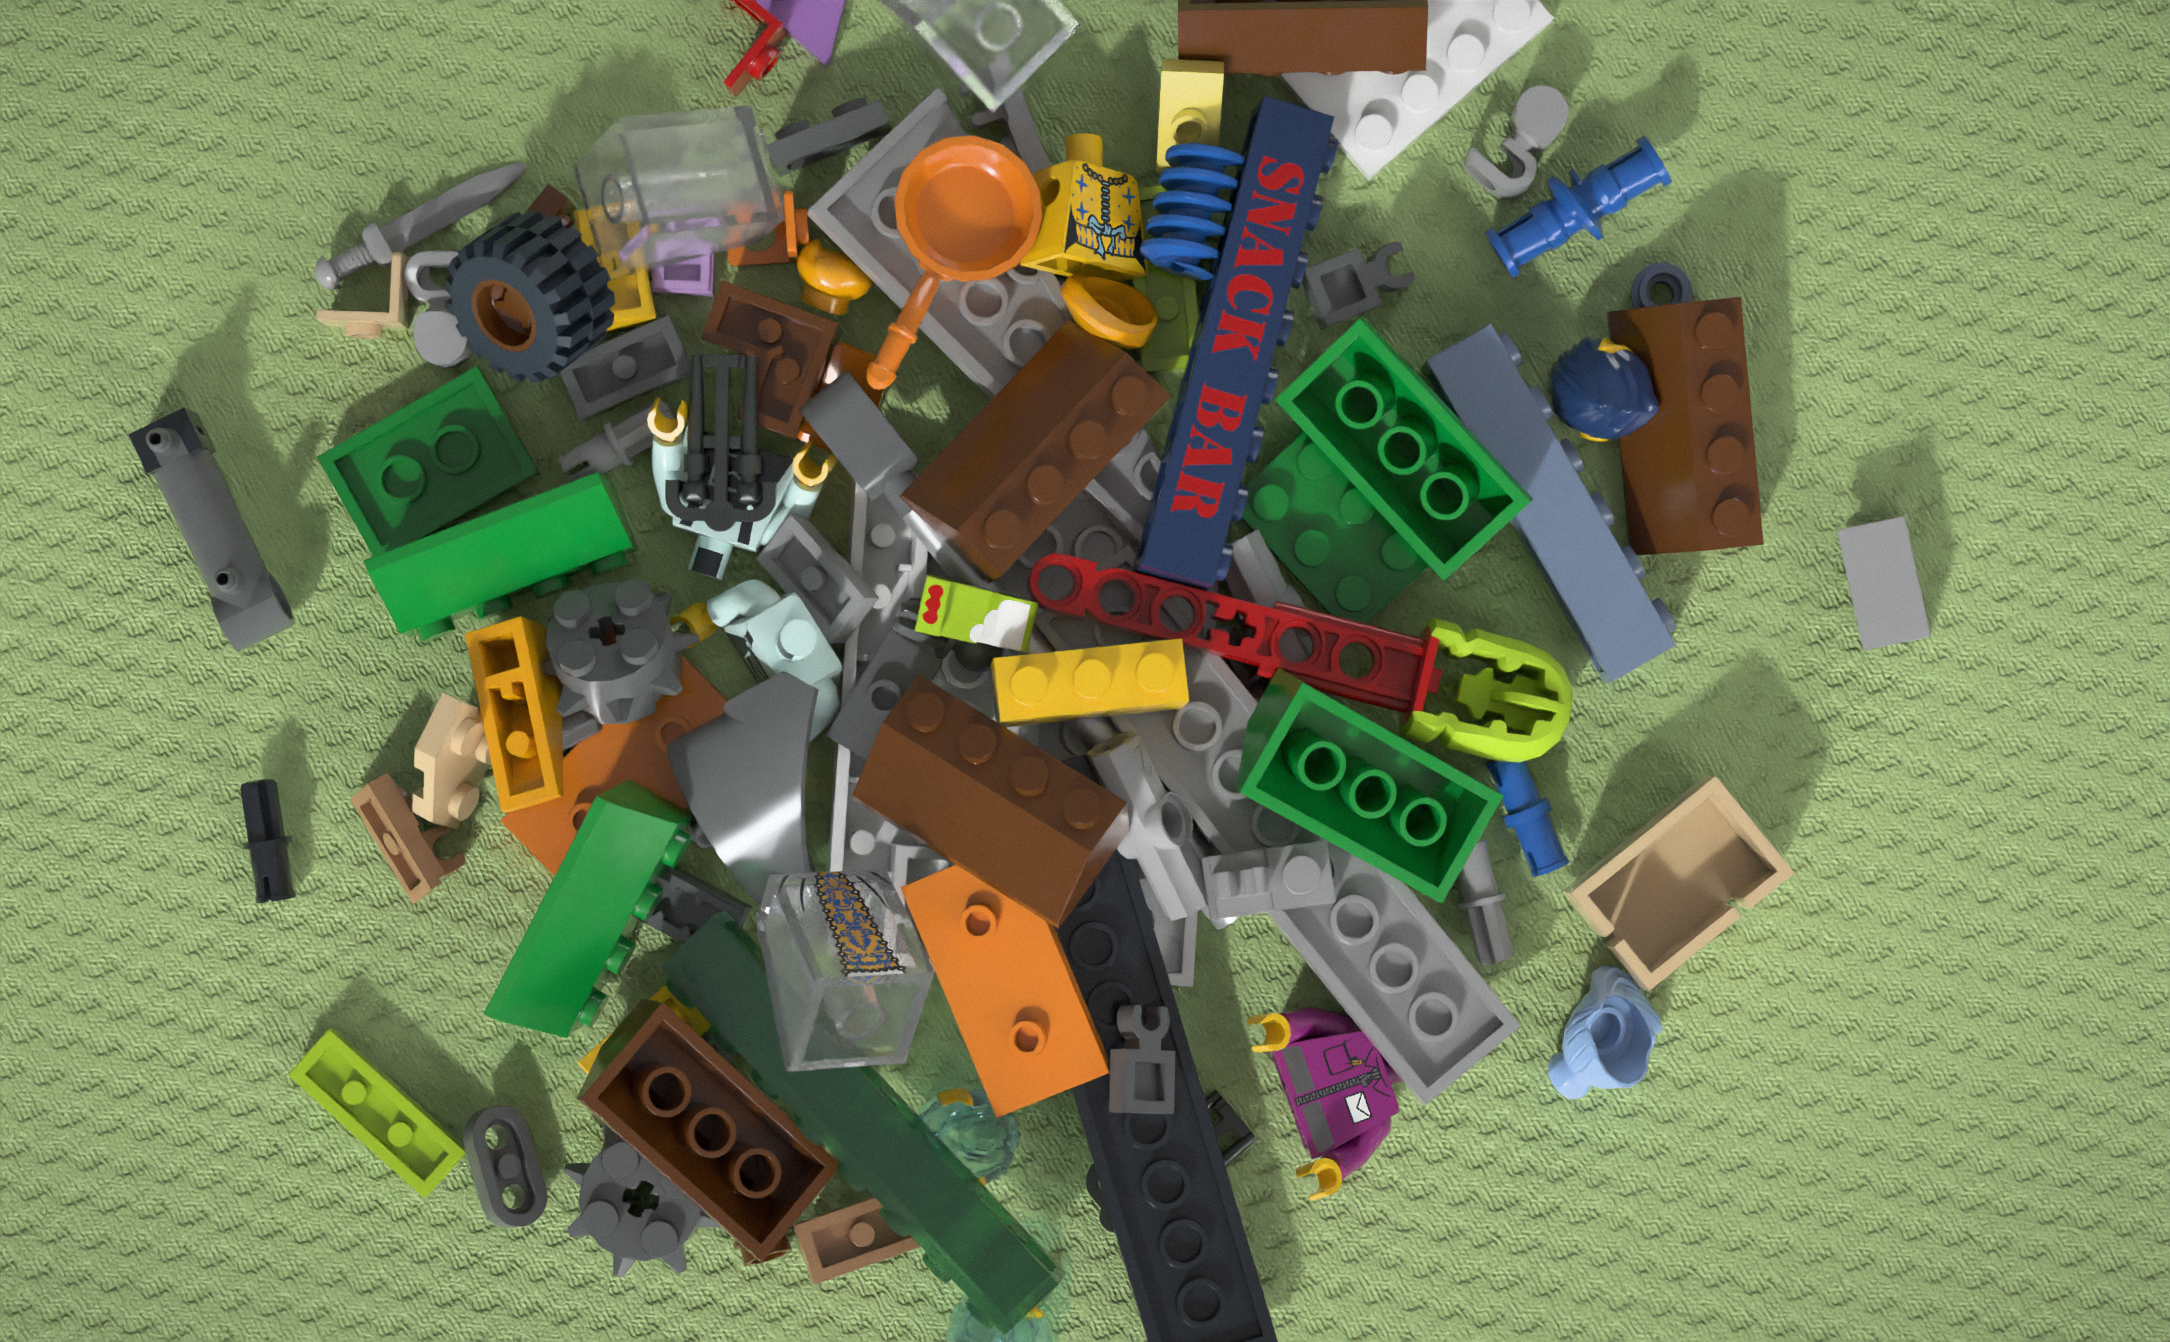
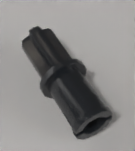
M274 779L248 781L242 784L240 788L248 841L243 842L242 847L250 851L256 903L296 897V892L293 890L286 844L292 842V835H285L277 783Z

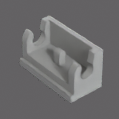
M1905 515L1837 530L1863 651L1931 637Z

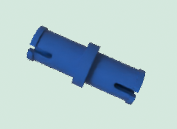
M1490 760L1485 763L1487 769L1490 770L1498 792L1504 796L1502 801L1507 813L1502 816L1507 828H1514L1531 868L1532 877L1550 873L1568 864V857L1563 852L1548 816V812L1552 810L1548 798L1541 799L1526 761L1505 762Z

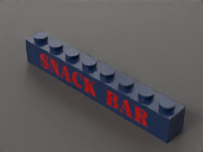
M1265 95L1252 111L1241 156L1244 157V164L1237 167L1235 179L1238 180V187L1231 190L1229 203L1232 204V209L1230 213H1225L1222 226L1226 228L1224 236H1219L1216 248L1220 252L1219 258L1214 259L1210 273L1213 275V278L1207 282L1132 572L1204 591L1210 589L1214 585L1215 580L1223 582L1227 575L1233 555V546L1225 544L1230 521L1239 522L1248 497V486L1240 484L1246 462L1252 464L1255 462L1264 433L1262 427L1255 426L1260 404L1269 405L1278 380L1279 370L1270 367L1275 346L1283 347L1285 345L1293 322L1294 312L1285 309L1290 288L1298 289L1300 287L1308 263L1309 255L1300 251L1305 230L1313 232L1323 205V196L1315 194L1320 173H1329L1337 151L1338 139L1329 137L1334 116Z

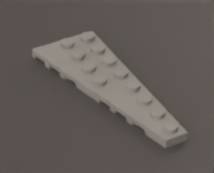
M938 87L810 207L807 213L901 310L920 276L925 273L918 266L919 260L911 255L897 230L894 198L901 174L920 150L946 137L970 136L969 134L966 135L946 103L948 98ZM1019 263L1013 269L991 280L968 282L954 279L950 282L940 280V285L919 328L992 400L1066 321L1070 320L1075 324L1077 323L1062 298L1059 289L1061 285L1055 275L1022 266ZM1143 427L1082 490L1137 547L1141 539L1161 462L1160 454Z

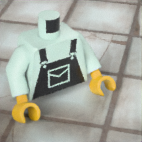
M658 397L654 400L647 420L650 430L654 433L652 473L661 507L669 516L673 517V526L698 535L687 568L688 570L723 580L733 546L759 554L763 547L767 546L790 513L798 514L801 518L809 520L821 491L822 481L837 464V457L833 452L826 459L823 466L814 464L809 458V449L812 447L813 441H808L794 459L758 448V455L762 456V474H757V483L777 482L776 505L771 514L765 519L757 522H736L731 529L719 532L710 529L705 521H686L676 517L666 504L665 480L687 481V472H683V454H687L688 426L684 435L682 431L688 418V403L681 401L677 418L669 419L660 412L661 398ZM704 431V436H715V434ZM704 448V454H708V473H703V481L707 485L706 499L701 503L693 504L684 500L682 492L679 495L681 503L688 508L705 509L714 500L715 448ZM729 449L728 501L733 503L736 509H756L762 503V493L760 500L752 505L742 504L737 499L736 490L738 484L741 483V474H737V455H741V449Z
M748 580L713 597L707 604L695 602L670 619V626L681 621L689 626L693 634H698L699 642L686 649L695 647L714 634L718 626L723 627V630L757 684L784 671L819 689L809 743L828 727L839 714L841 705L837 690L842 671L841 663L804 603L795 592L778 595L775 590L764 582Z

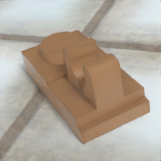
M388 772L367 783L350 799L413 904L424 899L442 884L440 882L442 879L456 872L465 864V857L462 853L448 860L435 857L432 852L434 843L444 837L449 832L446 826L438 824L421 833L418 828L420 824L415 818L416 814L412 812V798L402 786L395 785Z
M903 1185L794 1224L798 1243L812 1284H818L930 1244L911 1185Z

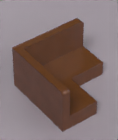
M722 280L701 339L740 355L757 356L759 427L785 436L788 441L800 445L802 441L797 437L806 419L799 411V408L818 394L833 348L840 341L843 331L837 322ZM742 402L741 408H740L739 413H738V416H737V418H738L739 420H741V421H742L743 402Z

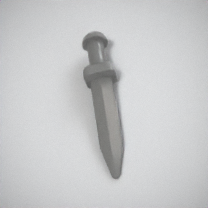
M515 163L473 176L381 228H378L375 222L369 224L362 232L364 240L358 243V245H354L329 260H326L324 255L319 258L314 270L318 283L324 288L336 290L342 288L341 280L348 278L350 275L357 273L374 262H377L381 267H390L392 252H401L487 205L525 172V165L523 163Z

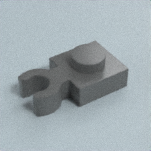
M1401 242L1388 243L1377 249L1371 255L1367 264H1365L1359 248H1356L1306 269L1302 285L1321 330L1380 306L1382 303L1376 288L1386 292H1395L1408 286L1415 280L1413 272L1406 273L1401 277H1394L1386 269L1387 258L1403 250Z
M1141 1005L1120 1006L1117 1013V1026L1120 1034L1125 1039V1049H1110L1109 1112L1174 1114L1175 1051L1161 1050V1039L1166 1035L1170 1024L1168 1008L1162 1006L1146 1007V1022L1143 1027L1141 1022Z

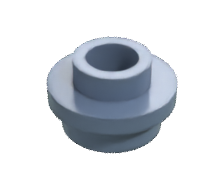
M1655 263L1647 266L1635 277L1631 286L1630 298L1633 308L1659 306L1650 297L1651 287L1658 283L1665 284L1671 290L1672 298L1668 304L1692 301L1693 293L1689 278L1680 268L1668 263Z

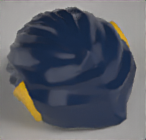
M1585 337L1578 344H1574L1571 350H1565L1563 354H1560L1557 361L1551 367L1548 392L1551 394L1554 412L1564 424L1580 431V437L1601 442L1630 435L1649 422L1659 412L1660 404L1654 395L1650 374L1643 360L1626 346L1614 344L1608 338L1594 340Z

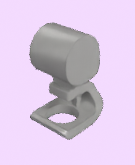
M1545 85L1530 87L1521 94L1510 116V126L1514 136H1507L1499 146V149L1507 155L1513 166V172L1509 177L1489 162L1474 147H1470L1466 153L1463 165L1464 171L1498 199L1510 200L1521 196L1535 178L1537 164L1535 157L1530 151L1543 152L1548 149L1568 120L1569 108L1565 97L1560 91Z
M457 251L419 252L410 258L404 269V280L411 294L421 302L429 304V309L418 314L414 321L415 347L424 359L438 367L448 369L459 367L467 362L473 354V351L470 349L472 344L466 336L462 337L455 326L458 324L456 316L450 314L447 301L451 299V295L444 288L431 283L430 270L448 269L451 260L458 253Z

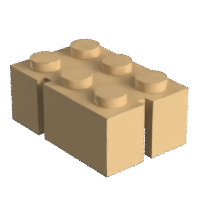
M1704 776L1564 889L1562 893L1596 935L1607 937L1611 933L1614 936L1604 945L1638 987L1650 991L1741 917L1734 906L1724 904L1733 898L1739 907L1752 908L1792 876L1794 871L1717 776Z

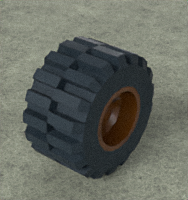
M528 210L524 214L516 212L509 215L457 252L458 255L451 260L448 266L451 275L445 278V290L451 295V299L447 301L450 314L456 316L458 324L455 326L462 337L466 336L472 344L470 349L479 358L481 356L485 357L489 362V367L498 373L506 370L511 379L521 382L526 378L532 383L542 382L547 377L551 379L604 339L608 334L606 329L613 324L615 316L610 310L615 305L614 292L607 286V282L611 279L607 269L601 267L596 259L599 256L592 245L588 247L581 240L582 234L574 227L565 228L561 219L551 214L543 218L539 211Z

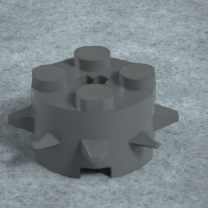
M628 579L623 582H601L579 591L570 590L564 592L553 604L554 613L548 618L546 646L550 657L544 659L541 665L544 675L558 676L563 688L556 708L558 714L566 717L581 710L593 714L596 722L602 724H628L653 714L657 710L655 702L664 695H678L683 690L680 683L683 662L679 651L699 642V636L693 633L672 632L667 618L673 600L672 595L665 591L653 595L649 585L638 579Z
M604 1123L606 1149L595 1156L591 1163H566L563 1171L581 1186L579 1195L581 1214L567 1228L570 1237L592 1236L600 1247L613 1254V1275L623 1277L635 1260L648 1261L661 1258L677 1274L687 1270L685 1242L695 1233L698 1227L720 1226ZM644 1181L653 1184L654 1188L651 1194L659 1196V1204L652 1203L646 1209L638 1207L635 1204L637 1198L631 1197V1189L638 1188Z

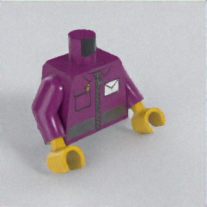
M1311 1006L1280 1014L1252 1015L1247 1020L1248 1025L1262 1024L1266 1031L1265 1041L1261 1045L1251 1046L1254 1052L1270 1051L1306 1155L1312 1160L1321 1157V1159L1299 1166L1296 1170V1175L1300 1178L1313 1172L1317 1176L1319 1187L1316 1193L1308 1196L1310 1200L1314 1201L1334 1194L1340 1189L1342 1180L1363 1166L1391 1131V1117L1400 1111L1391 1085L1402 1082V1080L1349 1015Z

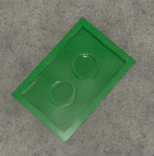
M478 366L473 367L317 456L373 557L438 533L541 474L483 371Z
M1305 432L1301 433L1245 485L1248 486L1249 490L1241 520L1252 532L1257 529L1259 530L1271 553L1330 615L1367 624L1429 566Z

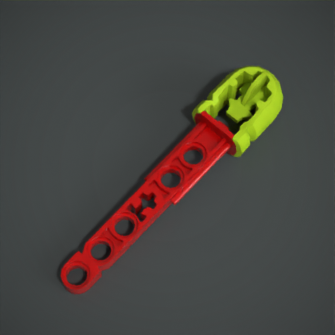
M1053 553L1042 557L1031 568L1027 577V591L1030 599L1038 602V607L1045 611L1081 620L1086 613L1098 625L1159 641L1182 638L1183 647L1258 666L1257 675L1271 679L1277 669L1280 668L1321 692L1400 712V734L1403 737L1425 743L1437 737L1445 748L1495 761L1522 762L1542 756L1557 744L1570 719L1572 687L1564 668L1548 652L1521 640L1473 628L1464 634L1456 623L1432 617L1418 638L1277 600L1274 601L1273 607L1269 608L1116 567L1095 572L1097 562L1066 554ZM1052 565L1061 566L1071 574L1073 589L1067 598L1052 600L1040 591L1038 585L1039 575L1046 567ZM1119 581L1126 584L1131 590L1133 605L1127 614L1113 616L1103 610L1099 602V592L1105 583ZM1180 597L1191 605L1193 620L1186 630L1180 632L1171 631L1161 623L1159 608L1165 599ZM1205 604L1215 606V610L1210 617L1213 620L1229 622L1233 619L1235 613L1243 615V626L1252 629L1251 638L1245 637L1238 642L1237 646H1232L1228 644L1229 633L1215 628L1207 630V640L1198 638L1197 634L1205 621ZM1299 628L1310 636L1312 652L1306 661L1301 663L1291 662L1281 654L1279 639L1285 630ZM1347 644H1360L1369 651L1372 658V666L1366 676L1352 678L1341 670L1339 654ZM1437 649L1442 650L1446 657L1458 660L1468 657L1489 663V668L1483 669L1476 675H1461L1455 702L1466 706L1470 715L1475 720H1481L1485 712L1502 715V720H1493L1478 726L1460 722L1455 714L1441 712L1433 715L1422 712L1426 694H1437L1442 675L1441 669L1433 667ZM1512 671L1527 676L1516 675L1510 684L1494 680V676H1502ZM1507 728L1516 730V733H1507Z

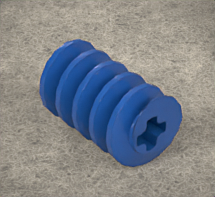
M1192 142L1173 145L1167 149L1165 155L1166 162L1172 168L1162 171L1159 177V184L1166 191L1156 194L1153 199V208L1160 215H1155L1147 221L1146 230L1154 239H1147L1142 242L1140 254L1145 260L1170 274L1195 280H1209L1213 278V275L1199 267V261L1218 259L1220 252L1205 243V239L1210 236H1224L1226 228L1212 220L1211 216L1212 213H1230L1232 209L1231 203L1217 196L1218 190H1233L1238 187V180L1224 173L1225 166H1243L1244 157L1234 151L1211 144Z

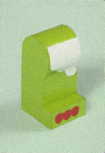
M927 573L915 631L975 644L979 642L1028 652L1039 603Z

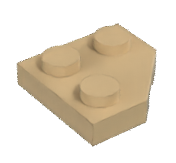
M442 692L415 746L414 767L424 772V788L420 787L413 793L412 812L432 823L456 830L461 821L467 819L474 811L480 796L478 787L489 765H492L479 705Z

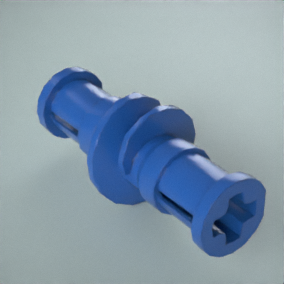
M1645 136L1635 140L1637 147L1606 166L1602 164L1593 169L1583 180L1579 178L1573 169L1570 170L1571 187L1565 185L1557 177L1552 176L1547 180L1548 189L1552 196L1550 200L1540 201L1530 207L1528 213L1497 232L1493 227L1485 231L1491 246L1512 279L1520 274L1519 267L1551 248L1555 250L1562 246L1572 235L1582 229H1585L1598 241L1603 239L1604 235L1600 218L1607 214H1615L1628 206V201L1658 183L1663 187L1672 183L1663 162Z

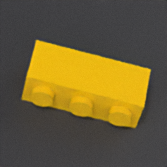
M1182 638L993 658L990 665L996 722L1004 727L1182 709L1189 702Z

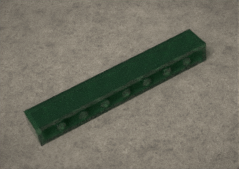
M726 910L713 915L660 966L669 977L666 981V986L671 994L685 1007L692 1009L696 1006L712 1023L708 1030L714 1040L730 1054L734 1055L738 1051L754 1068L751 1072V1077L757 1086L774 1100L781 1097L794 1110L797 1116L793 1120L800 1132L817 1146L824 1143L838 1157L840 1161L836 1164V1167L844 1179L858 1191H863L867 1188L882 1204L879 1213L887 1225L901 1237H906L910 1234L925 1250L922 1259L930 1271L944 1283L953 1280L969 1297L965 1301V1305L980 1324L987 1329L996 1326L1005 1335L1061 1282L1066 1272Z

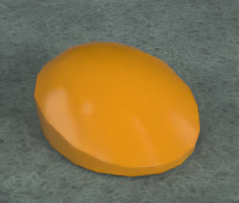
M1089 274L1072 275L1059 287L1062 298L1075 322L1090 334L1096 335L1120 348L1132 349L1148 344L1156 327L1158 315L1155 306L1137 288L1120 281Z

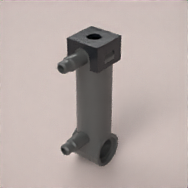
M182 408L128 434L146 473L155 477L211 593V605L218 623L234 649L240 652L293 626L295 618L288 600L277 580L267 570L212 456V453L216 451L198 413Z

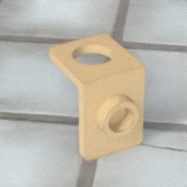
M392 252L389 312L316 310V320L325 326L345 327V336L352 338H382V328L409 329L410 290L404 280V269L410 258L403 252Z

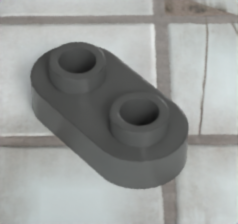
M497 1105L481 1109L474 1113L467 1121L463 1132V1143L483 1212L493 1224L502 1228H517L530 1225L542 1215L546 1207L547 1189L528 1124L521 1113L509 1106ZM489 1127L498 1136V1143L494 1149L490 1148L485 1140V1134ZM506 1187L512 1189L515 1195V1203L512 1208H508L502 1199V1194Z

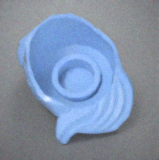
M1602 965L1599 968H1595L1592 972L1590 990L1577 1004L1565 1026L1563 1050L1552 1055L1548 1063L1547 1074L1551 1083L1560 1094L1568 1099L1584 1097L1591 1086L1603 1089L1633 1087L1646 1075L1650 1052L1655 1043V1034L1662 1031L1663 1027L1660 1024L1661 1019L1658 1013L1647 1001L1630 976L1614 965Z

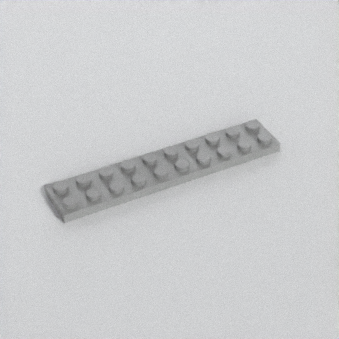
M1127 544L1100 565L1095 572L1115 567L1132 572L1136 553ZM1111 581L1102 586L1099 592V602L1106 613L1113 616H1121L1130 611L1133 605V595L1126 584L1119 581ZM1070 589L1058 600L1067 598L1071 594L1072 589ZM1172 597L1162 602L1159 608V617L1161 623L1167 629L1180 632L1186 630L1191 625L1192 621ZM1044 610L1035 618L1034 625L1056 652L1159 641L1098 625L1086 613L1081 620ZM1199 631L1197 637L1206 640ZM1183 647L1189 702L1182 709L1108 717L1120 733L1130 730L1134 734L1138 733L1163 787L1167 792H1175L1183 797L1189 806L1193 824L1219 855L1325 840L1236 790L1247 722L1258 702L1220 656ZM1327 841L1336 902L1267 912V915L1422 1105H1427L1521 1025L1405 883Z

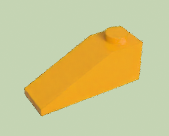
M522 616L465 633L501 811L505 813L563 797L562 715L556 711L562 693V686L558 676L544 675L541 665L544 659L550 657L546 646L548 628Z

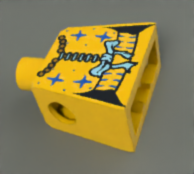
M1080 133L1066 137V162L1038 170L1033 174V178L1040 190L1043 217L1035 244L1020 261V265L1065 277L1075 274H1089L1120 282L1148 275V261L1140 254V247L1145 238L1137 181L1132 175L1103 167V139L1101 136Z

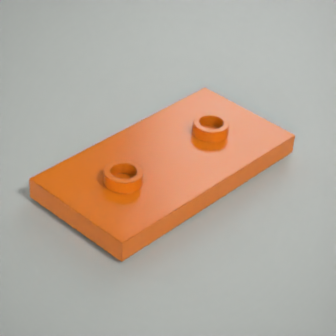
M680 651L683 662L680 683L683 690L678 695H664L655 702L657 710L650 716L628 724H602L601 732L578 743L563 758V797L508 812L500 820L554 876L597 795L631 779L686 811L690 808L671 768L667 755V745L669 741L723 714V705L728 700Z
M956 864L900 887L996 1118L1110 1073V1060L1053 925Z

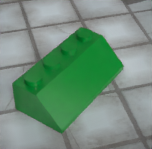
M1364 316L1360 317L1275 399L1443 581L1533 500L1532 496Z
M596 472L371 557L363 562L400 634L407 636L418 634L421 642H426L455 631L456 628L453 620L476 612L479 621L505 613L514 608L511 598L532 590L536 599L563 591L571 587L568 579L569 576L590 568L594 577L621 569L628 565L625 555L639 549L614 482L601 473Z
M1280 668L1277 669L1247 722L1236 790L1441 904L1504 797L1479 780Z
M631 779L597 795L484 1014L494 1020L564 1038L570 1036L583 1025L591 1028L607 1003L609 995L601 990L610 973L620 974L636 947V942L629 939L639 919L646 922L655 911L663 896L664 889L657 886L659 879L667 865L672 868L678 865L691 842L692 836L686 833L685 830L693 814Z

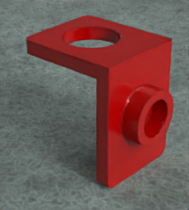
M730 0L765 28L764 32L724 81L728 92L735 97L742 92L752 78L760 82L769 74L781 56V52L776 48L787 36L783 23L754 0Z

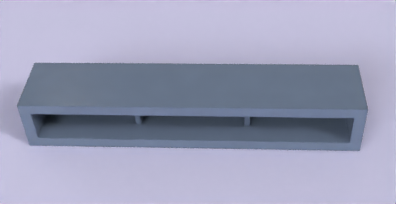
M1489 324L1429 358L1422 368L1439 398L1532 496L1533 500L1511 520V523L1604 684L1612 682L1676 646L1669 634L1677 629L1675 622L1660 598L1650 601L1639 581L1646 576L1644 568L1628 544L1620 548L1608 528L1615 523V519L1601 494L1596 491L1589 495L1578 473L1584 470V465L1576 449L1567 438L1559 442L1547 422V420L1554 417V414L1546 397L1537 385L1528 389L1516 368L1523 364V360L1515 343L1506 332L1497 335L1493 326Z

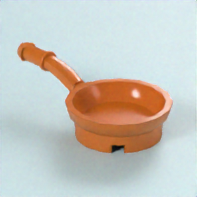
M975 135L946 137L920 150L902 172L894 198L897 230L911 255L919 260L918 266L925 273L920 276L895 323L889 324V333L874 361L868 365L866 378L868 384L873 389H885L896 379L897 376L895 374L910 345L917 341L916 332L930 307L940 285V280L950 282L953 279L961 282L991 280L1016 267L1034 246L1043 217L1040 190L1026 163L1003 144Z

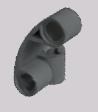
M784 671L731 698L723 705V714L669 741L667 745V755L671 768L704 834L737 881L758 904L763 906L800 889L803 878L806 879L804 886L815 880V867L806 847L805 779L810 733L819 689ZM786 875H788V878L785 880L781 890L779 891L782 879Z

